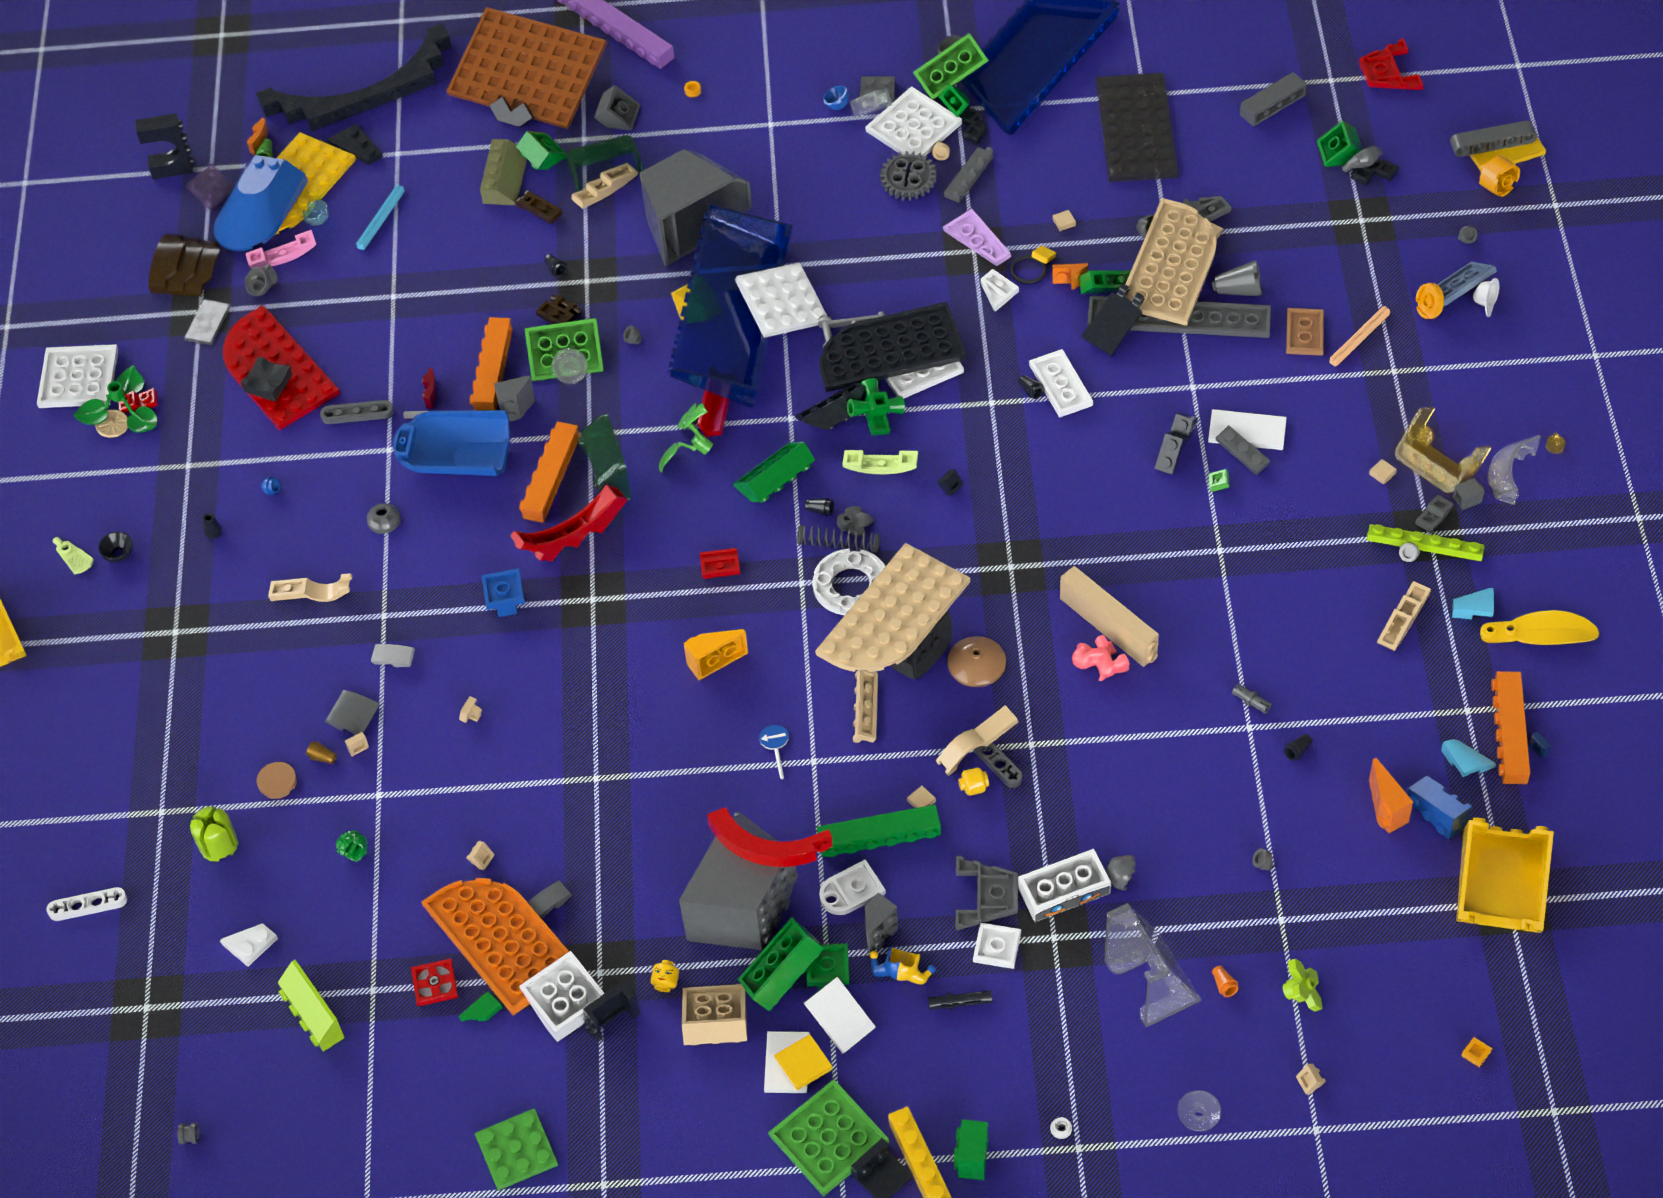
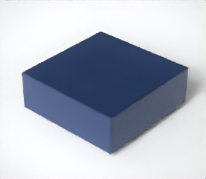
M1538 732L1532 734L1529 743L1531 749L1540 758L1543 759L1548 756L1551 745Z

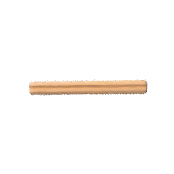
M1386 306L1380 308L1330 357V364L1338 366L1390 315V309Z

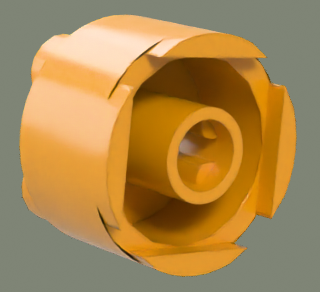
M1497 154L1488 163L1482 164L1479 184L1493 194L1503 197L1514 188L1512 184L1514 181H1518L1520 168Z

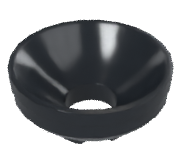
M111 532L105 535L98 545V551L102 558L114 563L128 558L133 550L131 537L124 532ZM116 550H123L121 555H113Z

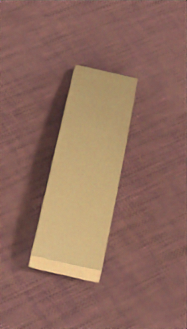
M628 163L601 172L599 179L586 184V189L573 193L572 200L583 209L623 187L638 175V171Z
M1415 581L1412 582L1397 609H1394L1377 641L1378 644L1393 651L1397 649L1431 592L1430 588Z

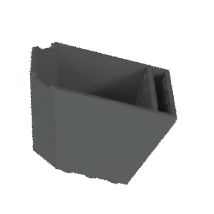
M683 149L640 172L646 219L665 266L738 227L741 224L740 219L745 211L750 210L752 207L750 182L698 152Z
M738 811L735 812L732 818L741 828L759 838L777 841L745 815ZM715 836L679 899L686 940L762 950L764 945L770 942L774 927L777 928L779 926L781 914L783 911H787L790 905L791 892L798 878L797 866L772 867L753 863L731 852Z

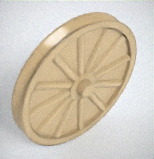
M107 410V419L95 425L97 432L109 438L122 435L128 428L127 416L118 410Z

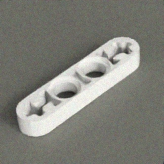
M117 887L54 900L48 904L47 913L52 920L60 921L117 909L126 904L127 895L122 888ZM120 895L118 900L115 901L114 899H116V896ZM97 898H101V899H102V902H101L100 905H97V906L92 905V902H93L95 899H97ZM79 902L82 903V906H81L80 909H78V910H73V909H72V906H73L75 903H79Z

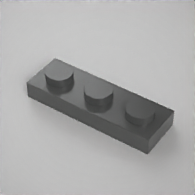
M1229 425L1216 436V441L1256 476L1270 463L1267 457Z

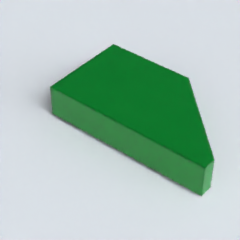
M486 992L459 1015V1019L461 1021H487L502 1008V1005L489 992Z

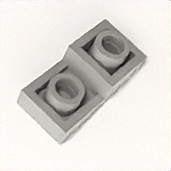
M375 644L371 662L375 665L391 664L394 667H411L415 649L402 645Z

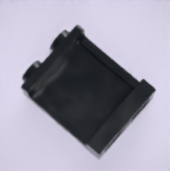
M624 980L583 1008L585 1016L583 1020L587 1025L585 1029L591 1038L596 1037L599 1042L603 1040L600 1028L625 1010L633 1018L640 1014L637 996Z

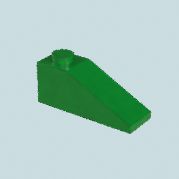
M1131 270L1088 271L1079 276L1081 294L1118 291L1122 284H1126Z

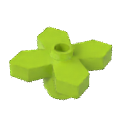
M1296 958L1288 961L1289 972L1293 978L1283 984V992L1286 998L1298 1002L1306 1001L1309 1009L1314 1012L1321 1010V997L1315 989L1319 983L1317 972L1312 968L1305 969L1302 962Z

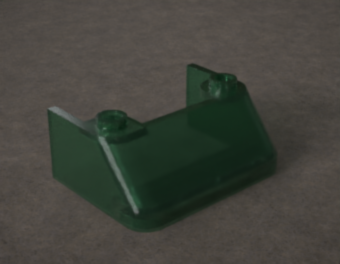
M623 135L569 150L565 155V160L576 192L580 191L576 167L631 153L640 176V172H642L641 157L634 139L629 135Z
M607 413L599 415L578 437L580 447H583L584 454H588L595 473V478L592 479L595 490L599 489L601 492L606 485L617 487L630 500L632 497L627 469Z

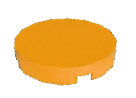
M1436 283L1423 284L1417 291L1416 302H1418V307L1416 309L1421 317L1424 319H1434L1442 312L1444 296L1442 289Z

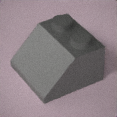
M614 85L602 94L594 118L607 128L632 130L641 104Z
M530 375L494 383L500 410L507 411L509 421L521 419L535 401Z

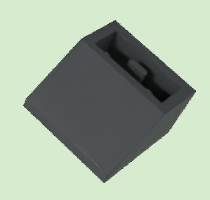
M879 892L865 905L867 948L869 953L880 949L885 939L889 935H894L898 930L897 906Z

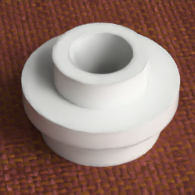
M1059 1117L1051 1123L1050 1130L1054 1137L1064 1139L1071 1134L1072 1125L1066 1118ZM1059 1127H1064L1065 1130H1064V1131H1058V1128H1059Z

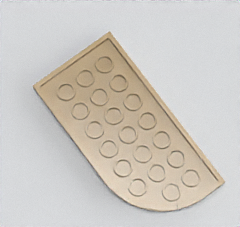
M1164 198L1161 199L1125 284L1130 289L1126 298L1132 302L1137 293L1144 296L1145 300L1139 307L1143 315L1187 326L1216 252V237L1209 220L1203 218L1198 213V210L1191 206Z
M905 543L815 650L816 655L839 668L853 672L855 670L876 672L884 670V667L894 663L896 665L914 652L970 583V577Z

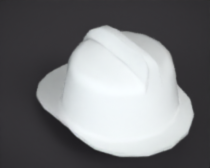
M1497 278L1492 279V281L1481 282L1473 294L1474 301L1485 307L1487 317H1490L1499 294V281Z

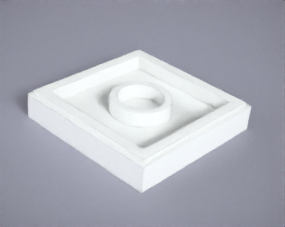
M980 923L973 962L1014 969L1021 929Z

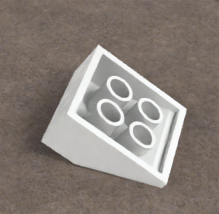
M571 951L519 986L544 1026L557 1042L585 1023L583 1020L585 1017L583 1008L605 994Z

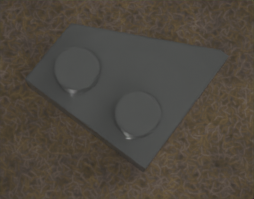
M1222 196L1201 197L1199 201L1183 200V204L1198 210V213L1203 218H1207L1209 222L1231 212V206Z

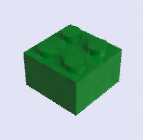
M962 1120L961 1127H957L956 1132L957 1145L954 1150V1170H958V1178L984 1180L988 1148V1122Z

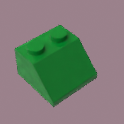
M1343 120L1317 140L1326 167L1345 165L1354 155L1363 150L1356 128Z
M527 131L516 146L521 156L531 162V166L537 170H548L568 155L544 132Z

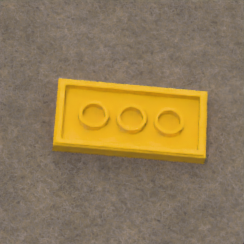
M1537 138L1530 144L1470 155V157L1480 170L1483 163H1488L1497 154L1516 164L1545 155L1546 149Z

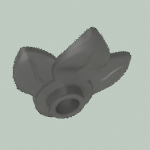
M852 506L847 508L845 513L837 517V526L839 529H843V531L850 530L852 535H856V531H858L857 536H863V532H865L864 527L871 525L874 520L869 514L861 513L860 507Z

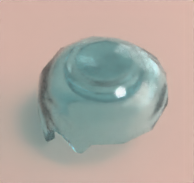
M323 200L310 202L308 210L303 211L305 222L312 226L325 223L329 218L327 203Z

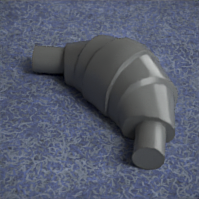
M1375 145L1365 148L1354 155L1342 169L1347 173L1351 168L1372 166L1377 161L1378 156L1382 155L1383 151Z

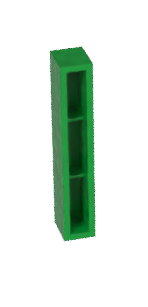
M936 804L817 826V834L829 829L832 835L833 846L821 852L822 857H834L837 854L855 853L864 849L872 850L880 846H893L901 842H914L917 839H930L941 835V825Z

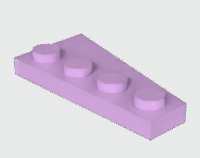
M973 209L943 226V230L996 266L1011 257L1008 249Z

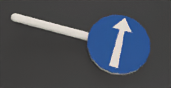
M770 725L761 731L759 741L765 748L775 750L780 779H784L778 749L787 743L789 735L784 727Z

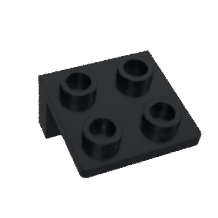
M883 1138L851 1165L852 1177L874 1198H891L912 1179V1174L889 1153L888 1142Z

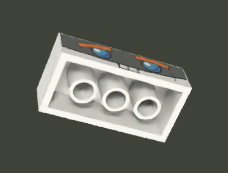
M1094 849L1018 877V890L1034 922L1110 894L1111 881Z

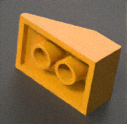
M744 629L699 634L696 637L689 638L684 643L687 665L697 679L701 680L748 654L746 632Z

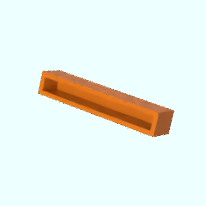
M489 317L488 324H485V338H482V352H479L480 364L476 367L477 378L473 381L474 392L470 395V405H473V410H497L498 400L494 383L502 382L513 331L510 318Z
M557 421L555 428L551 429L549 442H546L544 446V454L540 456L538 468L532 474V482L526 488V496L520 502L519 509L522 512L523 519L545 522L579 441L578 425Z
M1497 671L1495 679H1492L1491 689L1495 691L1493 708L1497 709V713L1494 714V724L1498 725L1496 742L1500 744V747H1497V758L1501 759L1498 769L1499 776H1502L1503 784H1528L1530 765L1521 672Z

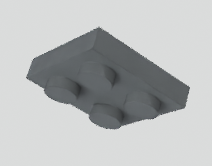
M861 76L860 106H890L894 102L895 76Z

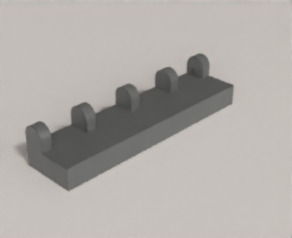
M977 147L945 190V198L958 203L961 202L992 160L993 149L991 147H987L986 150Z

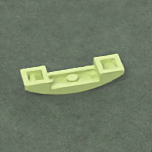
M845 450L843 467L868 474L902 473L917 467L918 451H899V455H864L863 450Z

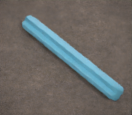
M395 186L357 241L358 249L365 250L404 193L403 186Z

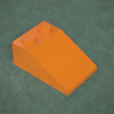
M1374 758L1369 784L1376 818L1379 826L1383 829L1385 828L1390 834L1409 823L1413 801L1380 761Z

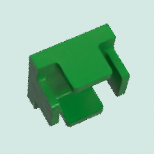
M848 943L822 945L824 949L820 955L807 967V986H818V991H820L836 977L839 978L843 985H849Z

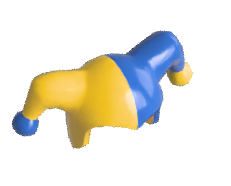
M893 947L889 948L886 960L882 964H879L877 961V951H871L869 955L872 973L875 977L890 976L898 981L908 980L915 984L923 985L927 982L930 975L936 972V967L929 965L927 970L921 973L918 969L920 954L905 952Z

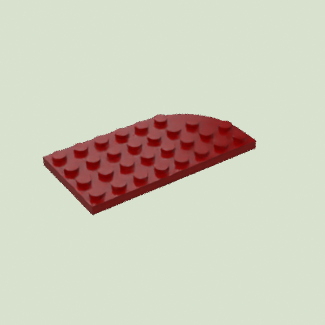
M264 305L242 317L228 332L223 345V358L229 373L241 387L242 380L251 372L258 356L278 365L290 366L293 376L276 402L247 393L279 431L340 394L336 385Z

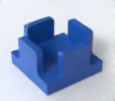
M519 568L481 575L487 610L497 609L498 616L502 617L517 614L516 605L526 604Z

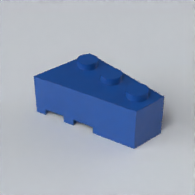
M1425 776L1408 790V796L1413 801L1412 807H1416L1426 821H1430L1441 835L1450 840L1465 828L1472 806L1468 803L1463 805L1458 801L1457 795L1453 794L1450 796L1444 792L1445 787L1429 776Z

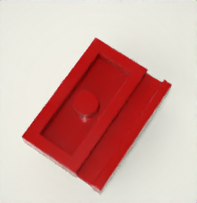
M737 548L700 552L703 579L740 574Z

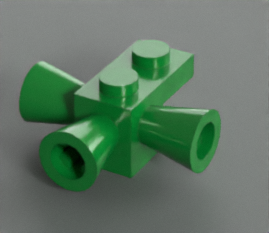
M876 378L866 379L861 382L865 387L866 399L864 401L849 399L847 402L848 415L854 417L865 414L871 436L888 435L891 430L886 414L888 412L903 414L905 410L904 399L902 396L888 399L886 392H879L878 380Z

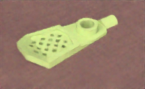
M59 537L53 539V543L57 545L56 551L74 574L85 572L92 566L94 559L83 550L77 548L69 541H62Z

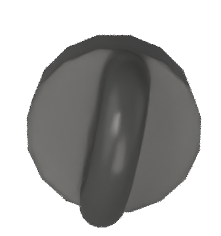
M1473 226L1462 227L1458 240L1465 244L1474 243L1477 239V230Z
M632 325L628 326L623 334L624 341L629 344H639L641 342L639 329Z
M1263 848L1258 849L1253 855V865L1261 870H1271L1273 866L1271 852Z

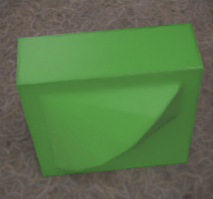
M1227 469L1209 473V487L1212 492L1230 487Z

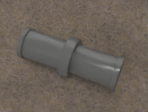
M1237 684V688H1233L1232 694L1245 701V704L1249 707L1253 706L1264 714L1268 712L1267 710H1270L1272 704L1259 697L1257 692H1251L1241 686V684Z

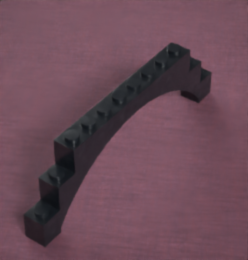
M442 23L427 28L426 38L415 55L395 73L369 87L350 93L325 97L290 95L275 91L270 87L256 93L259 105L266 118L282 112L288 124L305 119L310 130L315 131L435 85L436 81L433 70L444 66L441 51L452 47L450 36Z

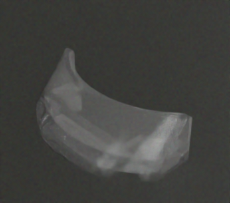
M1540 435L1509 444L1498 451L1493 457L1488 469V485L1490 484L1496 499L1515 505L1519 489L1512 476L1514 458L1523 460L1530 453L1532 456H1535L1541 438Z

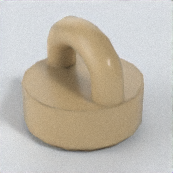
M938 141L933 147L932 155L937 160H946L949 157L950 148Z

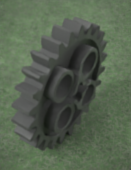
M906 151L905 155L899 152L898 157L893 154V160L887 158V164L883 163L880 175L881 184L885 192L889 191L890 196L895 194V199L902 196L903 201L905 197H908L909 201H911L913 196L918 199L919 194L924 197V191L929 193L930 188H934V183L936 182L935 165H932V160L927 159V155L922 157L921 152L918 155H915V151L911 154Z

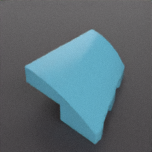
M1493 588L1453 599L1452 618L1472 619L1473 615L1493 617Z
M1447 740L1442 744V753L1451 766H1456L1462 777L1476 771L1480 774L1496 766L1495 762L1459 740Z

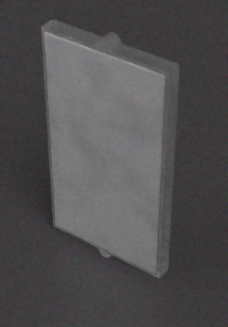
M203 299L184 340L196 342V344L212 345L231 305L219 302L218 300Z

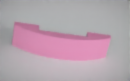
M312 230L295 235L296 240L265 252L261 247L245 253L249 267L262 268L267 264H270L272 267L302 256L316 245Z

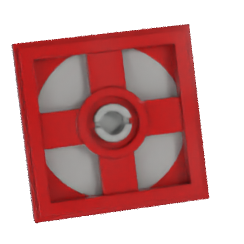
M452 958L411 967L417 1006L459 998Z

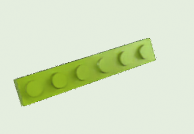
M1379 524L1369 525L1366 540L1399 547L1405 543L1412 542L1421 551L1481 562L1484 552V545L1477 542H1466L1456 538L1450 539L1440 537L1439 535L1422 534L1417 531L1411 532L1400 528H1389Z

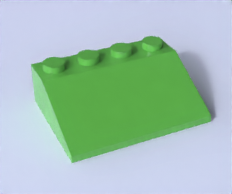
M596 318L525 328L532 382L560 378L556 373L555 365L558 358L566 353H574L581 357L584 362L583 374L604 372ZM573 356L564 357L559 363V372L564 377L576 376L580 373L582 361L580 363ZM567 362H573L575 364L574 371ZM566 363L570 370L573 372H567L565 370L564 366Z

